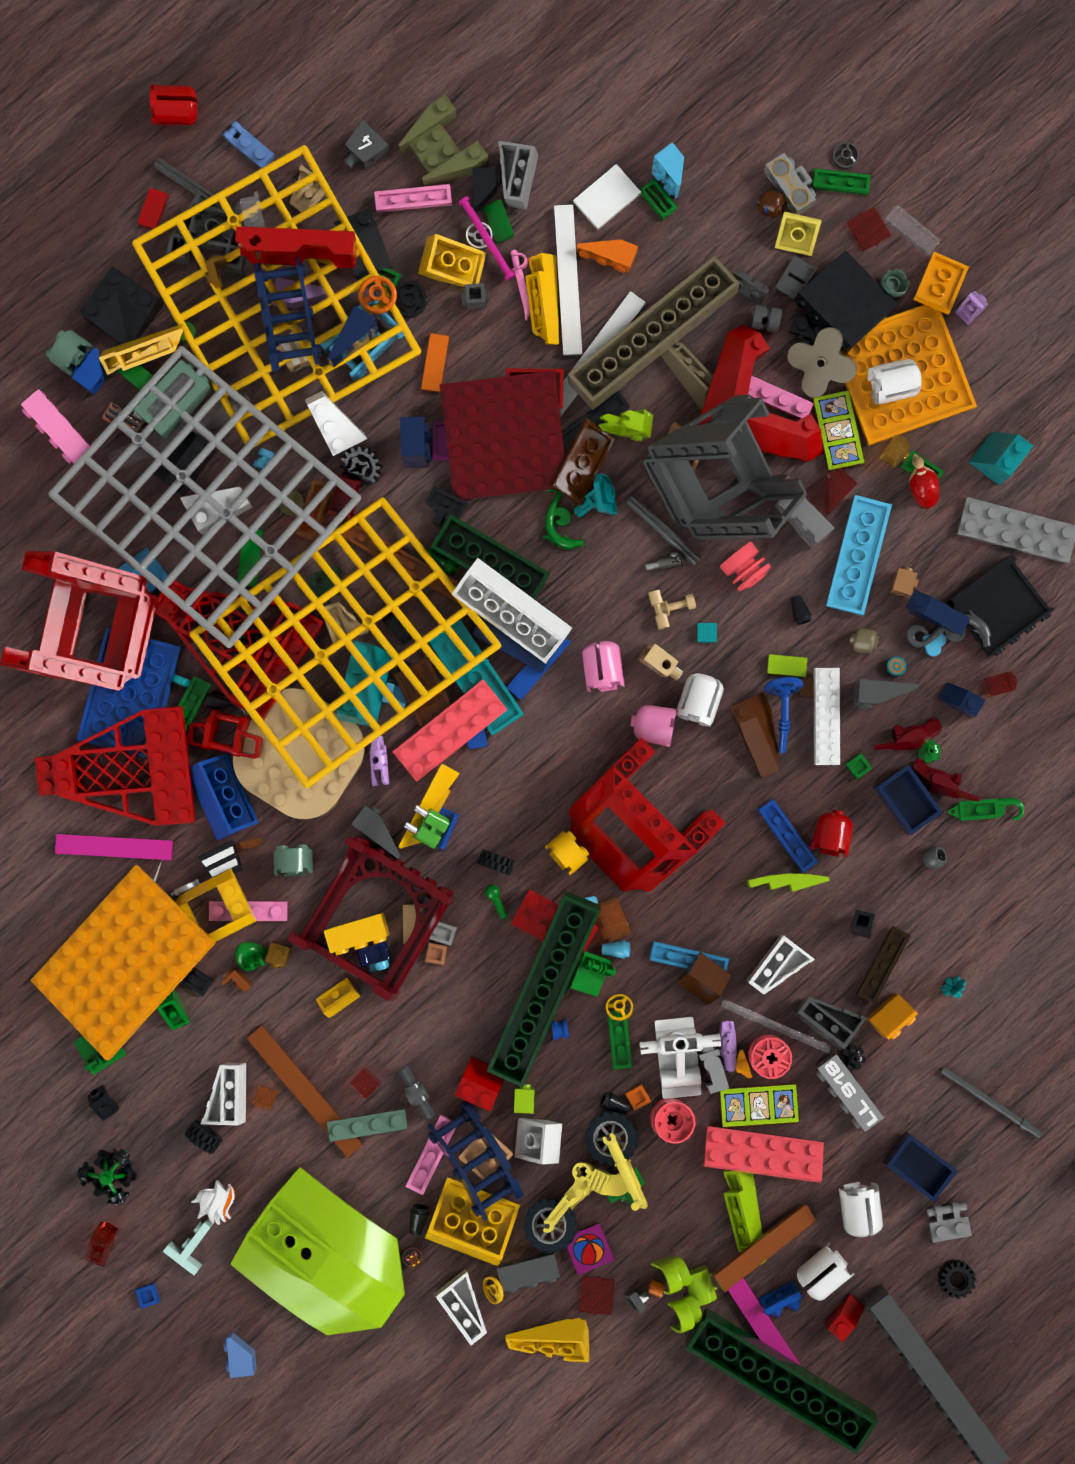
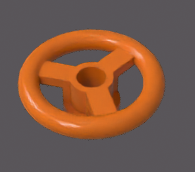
M371 276L361 284L358 298L361 306L366 311L372 314H383L394 306L397 299V291L394 284L388 278ZM375 282V285L369 289V296L364 298L366 287L370 283ZM381 282L385 283L389 287L391 291V299L385 296V291L381 286ZM379 291L381 295L379 297H375L374 293ZM382 301L386 306L383 308H373L368 303Z

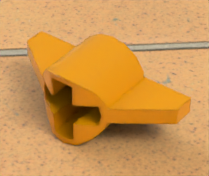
M741 1049L736 1058L735 1069L737 1073H741L747 1078H752L749 1064L743 1049Z

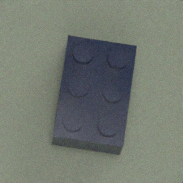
M400 417L401 458L404 467H428V462H431L429 443H431V432L428 423H425L424 417Z
M904 765L873 787L906 835L914 834L943 813L909 765Z
M907 1131L904 1132L883 1160L887 1167L933 1202L936 1201L958 1171Z

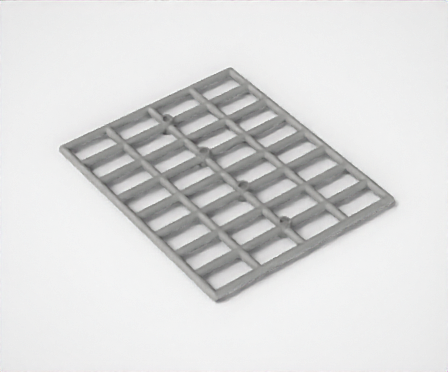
M183 346L178 347L48 493L51 499L227 648H231L361 500V496ZM183 356L197 368L195 372L200 377L203 374L206 375L219 388L193 417L186 411L180 415L187 424L160 453L146 441V438L154 430V426L159 421H162L173 408L181 412L176 405L193 387L195 382L189 378L171 399L155 385L178 359ZM149 392H152L158 396V399L165 406L141 433H136L123 421ZM227 393L241 407L214 436L199 422L218 400ZM248 411L262 422L263 425L236 454L221 440ZM118 427L133 442L106 471L91 456ZM194 428L209 443L185 470H180L167 458ZM270 429L285 444L258 473L243 459ZM217 447L231 461L206 490H203L189 476L211 451ZM137 448H143L155 460L136 482L127 489L113 475ZM293 448L307 462L283 490L280 491L265 477L286 453ZM87 464L101 477L73 507L58 493L82 466ZM162 464L177 479L155 504L149 508L135 494ZM238 465L253 480L229 507H224L211 495ZM314 466L329 481L302 510L287 496ZM108 482L123 496L95 526L80 512ZM261 484L276 498L248 528L233 513L256 487ZM181 485H187L199 497L172 527L157 512ZM337 485L352 499L330 524L324 528L309 515L331 489ZM130 501L145 515L123 540L117 544L102 531ZM207 502L221 516L194 546L179 531L198 509ZM283 503L297 517L274 544L269 545L255 532L275 509ZM152 519L167 534L139 563L124 549ZM304 521L320 535L295 564L292 565L278 553V550ZM226 522H230L244 534L216 564L201 550ZM174 538L189 552L165 580L161 582L146 568ZM251 539L265 551V554L238 583L223 569L246 542ZM197 557L211 571L184 601L168 587L188 564ZM270 559H274L288 572L262 601H259L245 587ZM218 575L233 590L206 620L191 605ZM240 594L256 608L231 637L227 638L213 624Z

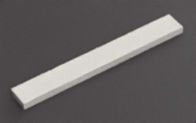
M573 205L554 206L563 357L582 356Z
M630 291L573 369L632 323L646 302ZM568 376L564 380L563 408L560 409V418L578 395L568 383Z

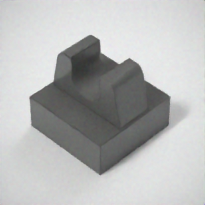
M641 1290L638 1293L629 1291L624 1295L634 1312L642 1313L647 1309L644 1303L650 1297L646 1291L643 1292Z

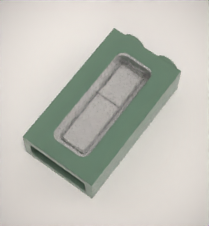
M180 360L156 385L164 395L166 394L171 399L187 380L192 383L174 403L181 412L170 407L154 426V430L165 440L184 421L180 415L184 411L190 415L213 390L209 385L211 381L205 375L200 377L195 372L197 369L189 361L185 363L183 360ZM150 392L134 411L149 424L166 404L158 396Z

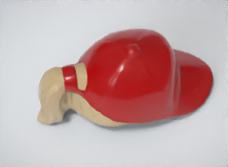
M914 454L912 464L915 466V469L909 479L910 490L920 506L932 508L939 499V479L933 470L924 466V460Z

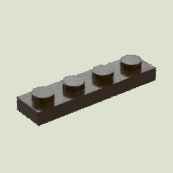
M894 926L891 927L856 995L872 1004L876 1003L911 935Z

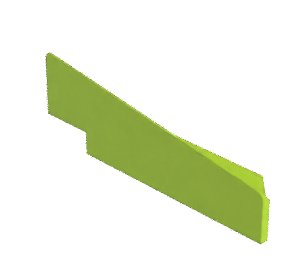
M725 1170L723 1173L730 1190L723 1194L739 1252H742L763 1235L753 1173Z

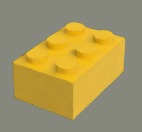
M384 912L324 930L330 953L335 952L336 956L347 953L350 947H354L355 950L368 946L367 942L373 941L374 944L387 940L386 937L390 935Z

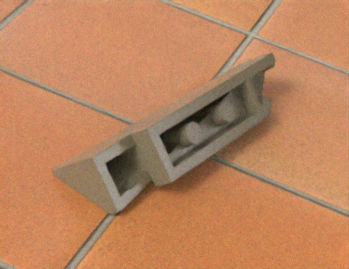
M676 342L661 357L702 410L713 375L683 343Z

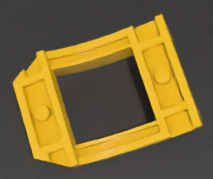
M232 869L179 895L176 903L198 924L188 902L215 887L218 888L233 922L208 934L215 942L257 921Z

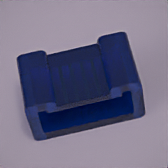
M387 941L356 950L361 967L391 959Z

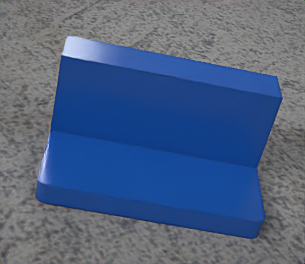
M442 807L440 814L450 819V824L445 833H442V838L436 847L445 850L460 814Z

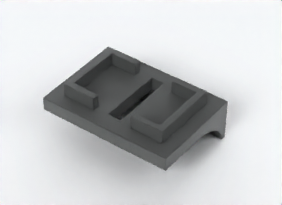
M794 256L775 289L794 300L798 292L811 281L818 266L810 265ZM789 273L805 283L802 284L797 280L793 279L792 277L788 276Z

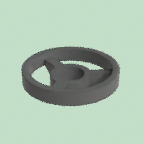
M839 143L834 148L832 154L833 161L842 169L852 168L858 162L859 150L853 143ZM846 145V148L841 151L840 155L835 157L836 149ZM849 146L855 149L857 154L856 160L852 156V150L849 148ZM843 152H848L850 156L845 157ZM837 160H850L853 164L844 166L839 164Z

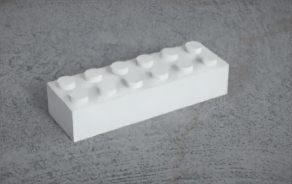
M479 558L473 563L452 593L454 597L545 664L572 629L571 626Z

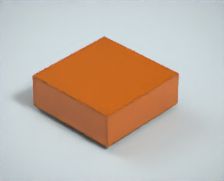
M642 1083L625 1092L634 1111L651 1102Z

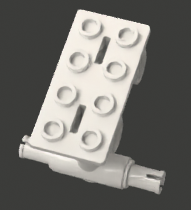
M693 1017L655 1020L656 1041L640 1042V1048H642L640 1052L641 1055L658 1053L663 1099L701 1095V1075L697 1051H701L706 1047H721L720 1034L702 1036V1034L696 1033Z

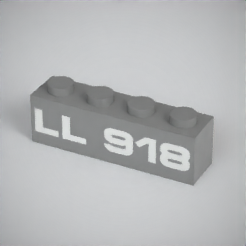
M831 1053L815 1066L818 1070L816 1075L822 1082L826 1080L830 1086L827 1088L834 1098L838 1097L840 1099V1107L846 1114L849 1112L852 1115L853 1119L851 1121L858 1130L861 1128L866 1132L884 1118L837 1054Z

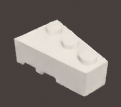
M322 391L305 399L333 456L367 439L364 432Z
M780 935L746 981L762 994H766L815 959L784 935Z
M227 1062L219 1066L212 1087L213 1091L207 1103L204 1118L201 1121L203 1125H240L246 1122V1063Z
M464 1269L436 1291L434 1295L469 1344L473 1345L487 1332L468 1272Z

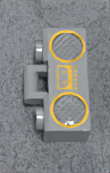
M785 153L765 165L764 173L776 191L784 195V198L787 200L786 206L791 213L800 215L814 206L816 194L812 188L807 187L813 181L803 166L795 169L793 159L790 156L787 157ZM797 174L800 175V177H801L802 180L804 181L803 183H802V181L800 180V178L798 177Z

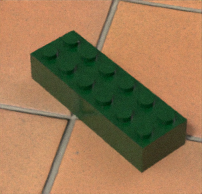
M451 514L431 545L433 552L453 562L465 571H468L477 558H479L534 600L537 599L550 577V573Z

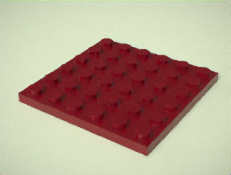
M555 371L439 384L454 496L460 499H471L555 489L550 484L565 456Z

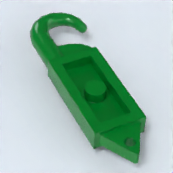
M1011 797L979 800V802L973 800L959 801L957 805L946 813L958 818L959 821L1000 818L1004 815L1006 806L1016 805L1019 808V813L1012 818L1015 821L1024 815L1025 807L1021 800Z

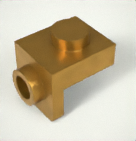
M215 255L210 257V260L205 261L208 270L205 274L208 283H212L217 289L223 287L218 268L228 265V262L223 255Z

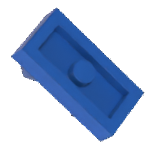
M791 1281L759 1298V1301L767 1316L771 1315L779 1318L782 1308L785 1306L798 1311L802 1296L794 1281Z

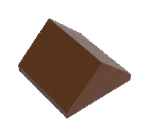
M700 952L677 980V983L709 1005L721 996L731 974Z

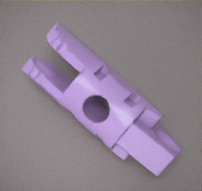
M379 736L371 742V747H369L372 786H378L380 783L379 771H381L382 783L384 785L389 784L386 745H384L383 736Z
M720 1021L721 1047H719V1056H721L723 1070L734 1072L737 1056L734 1022Z

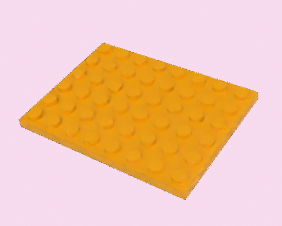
M135 865L30 981L102 1057L109 1061L216 942L140 866Z

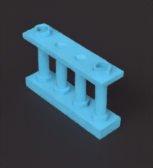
M372 301L368 305L373 306L380 301ZM361 304L357 307L363 311L365 310ZM387 313L377 314L390 328L398 325ZM400 332L380 343L372 352L368 350L367 353L372 362L397 338L401 339L404 334ZM340 333L320 344L321 349L326 354L332 350ZM353 360L346 362L352 369L349 374L353 381L365 375L367 367L364 361L358 365Z

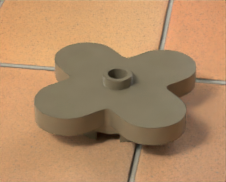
M827 327L821 330L816 337L814 345L798 342L792 345L788 351L789 363L794 368L805 372L802 380V389L809 397L823 395L828 389L830 380L847 383L857 373L855 361L841 354L843 337L841 332L834 327ZM819 360L824 361V366L819 364Z

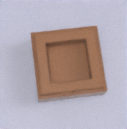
M428 942L425 962L444 965L448 946Z

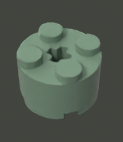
M62 330L57 334V341L53 347L48 349L46 356L51 363L71 376L78 365L81 366L84 362V357L90 351L89 347H92V344L72 330L66 332Z
M285 845L276 846V850L273 851L274 875L279 876V872H281L286 877L305 876L307 871L310 875L313 874L312 849H309L308 845H296V848H288Z

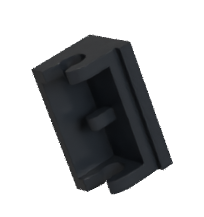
M392 611L381 619L402 645L412 638Z

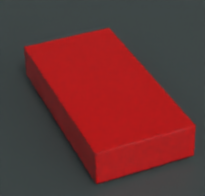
M153 188L149 189L137 222L138 225L149 229L158 227L169 198L167 193Z

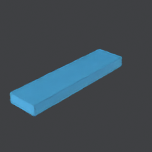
M653 941L649 960L687 969L700 952ZM701 952L727 971L729 958Z

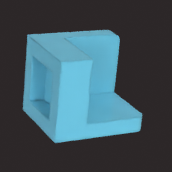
M387 682V688L401 706L406 708L407 701L400 687ZM383 695L382 702L390 704Z

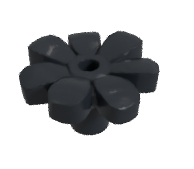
M850 1045L849 1050L843 1049L842 1054L845 1056L841 1057L840 1060L843 1064L847 1063V1069L851 1070L854 1066L858 1070L861 1068L860 1062L865 1063L866 1057L861 1056L864 1053L862 1048L856 1050L855 1045Z

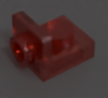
M1011 671L984 678L989 697L1016 690L1017 679Z

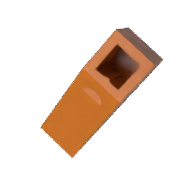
M619 239L578 243L576 252L585 259L592 258L597 260L596 262L600 265H610L618 272L629 273L639 246Z

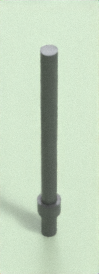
M945 1066L941 1068V1074L1016 1123L1018 1128L1024 1132L1028 1131L1038 1139L1042 1136L1043 1132L1031 1125L1029 1120L1019 1117Z

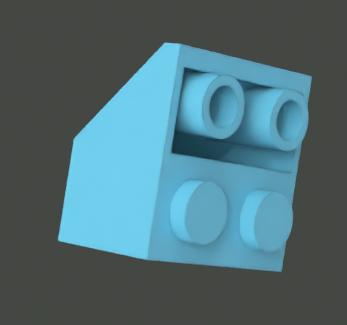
M672 142L654 156L652 175L657 181L660 180L663 183L666 193L676 199L681 186L684 156Z

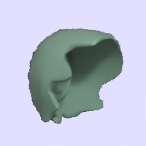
M887 270L881 278L880 286L895 299L906 293L909 280L906 279V275L902 270Z

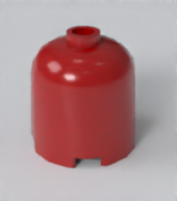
M834 809L832 812L823 813L817 820L810 849L815 850L816 847L820 849L822 854L834 857L843 854V857L847 858L852 840L853 822L847 816H844V812Z

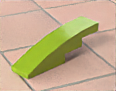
M784 873L761 876L746 881L749 888L767 883L770 890L788 885L789 890L793 892L830 881V879L826 876Z

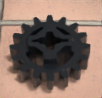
M363 445L358 446V449L356 446H353L351 451L347 450L345 452L346 456L341 458L345 462L340 465V468L345 469L341 474L360 480V488L364 484L368 487L371 485V481L375 483L378 480L376 476L379 477L381 475V472L378 471V469L383 467V465L378 464L381 458H376L377 452L371 453L369 446L365 450ZM365 464H367L364 468H363V467H361V468H359V467L356 468L358 465H365Z

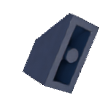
M948 682L938 697V700L969 718L976 717L986 701L973 692Z

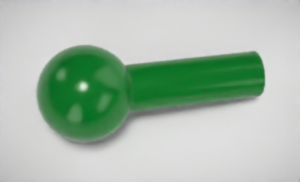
M426 549L435 562L443 566V570L446 573L453 574L457 571L458 566L430 549Z
M489 885L485 889V895L493 901L501 920L506 919L508 915L499 898L500 889L496 885Z

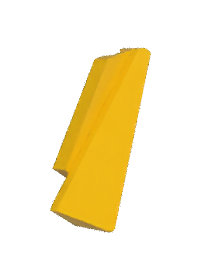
M540 253L528 258L532 274L525 276L532 331L536 336L543 338L546 344L558 345L557 257L552 254Z
M181 324L102 351L99 360L107 375L119 368H122L124 371L175 352L185 325Z
M441 764L420 807L425 810L431 808L439 813L451 792L449 790L450 786L460 773ZM416 812L411 824L417 827L421 824L423 816ZM407 830L398 848L402 849L422 842L413 838L414 833Z

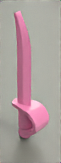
M514 249L510 252L514 266L511 272L514 271L524 307L525 320L527 321L530 308L522 270L528 266V259L523 253H518ZM521 256L524 257V263L522 265L519 260V257Z

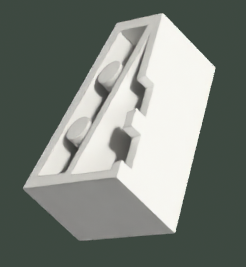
M241 487L214 491L211 496L222 506L229 507L243 490ZM191 495L180 497L186 510H188L199 496ZM248 498L233 513L235 517L253 508ZM205 502L191 519L197 530L203 535L221 515Z

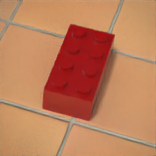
M529 889L511 924L544 941L559 905ZM594 925L583 952L586 951L598 926Z

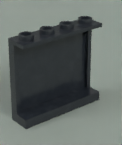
M846 250L799 291L794 299L798 308L804 310L809 315L810 320L822 330L827 327H834L841 332L843 337L841 351H844L846 355L883 319L893 313L899 305Z
M1013 554L1007 556L947 601L951 608L962 614L969 615L968 610L970 609L987 624L991 632V646L983 647L982 638L973 631L976 629L975 627L968 624L966 628L988 657L1000 655L1005 651L1004 646L1008 643L1011 645L1021 639L1019 637L1020 634L1024 631L1026 634L1036 628L1035 623L1039 620L1041 622L1051 617L1050 612L1054 610L1053 607L1049 608L1015 564L1017 559Z

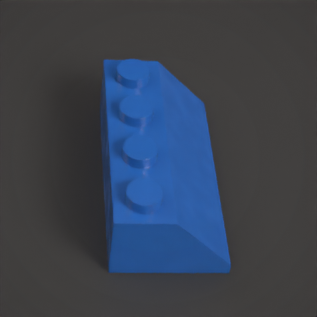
M228 753L207 759L190 767L192 786L217 841L259 823L245 790L235 774L234 766Z

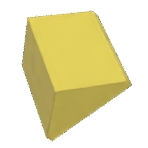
M784 212L780 221L775 248L812 256L822 220Z

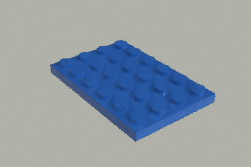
M108 628L105 630L97 660L99 663H103L105 660L111 629ZM149 639L140 677L137 679L131 678L125 682L124 688L119 691L91 685L77 740L83 741L146 708L167 707L173 684L171 679L173 674L176 673L182 647ZM142 715L119 726L122 745L146 743ZM111 730L88 743L102 747L116 746L115 732ZM127 750V752L134 754L136 750ZM141 751L137 754L138 756H142V757L148 758V757H147L143 752H141Z

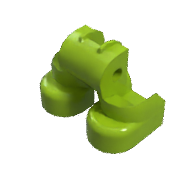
M678 1256L664 1257L651 1262V1266L662 1270L666 1277L669 1289L664 1290L665 1294L670 1295L682 1290L685 1286L687 1287L688 1295L668 1303V1306L674 1309L680 1323L670 1326L671 1329L680 1334L693 1329L702 1320L700 1306L717 1299L715 1292L717 1288L713 1286L711 1280L712 1273L709 1272L708 1267L705 1265L689 1271L683 1259Z

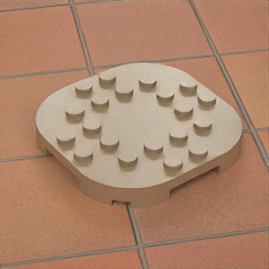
M289 688L284 689L281 693L302 723L321 711L305 690ZM276 701L264 722L276 738L281 740L296 729V726ZM336 709V710H334L332 713L334 714V716H335V717L337 718V720H338V717H337V710H338V709ZM326 717L308 729L331 761L349 749ZM252 719L246 732L262 737L261 755L256 759L233 756V766L239 782L255 796L287 816L297 819H314L331 811L339 802L338 800L363 763L365 747L314 785L304 788ZM338 720L355 743L364 738L361 729L356 723ZM302 734L284 747L307 779L325 767ZM245 737L243 752L254 754L256 741Z

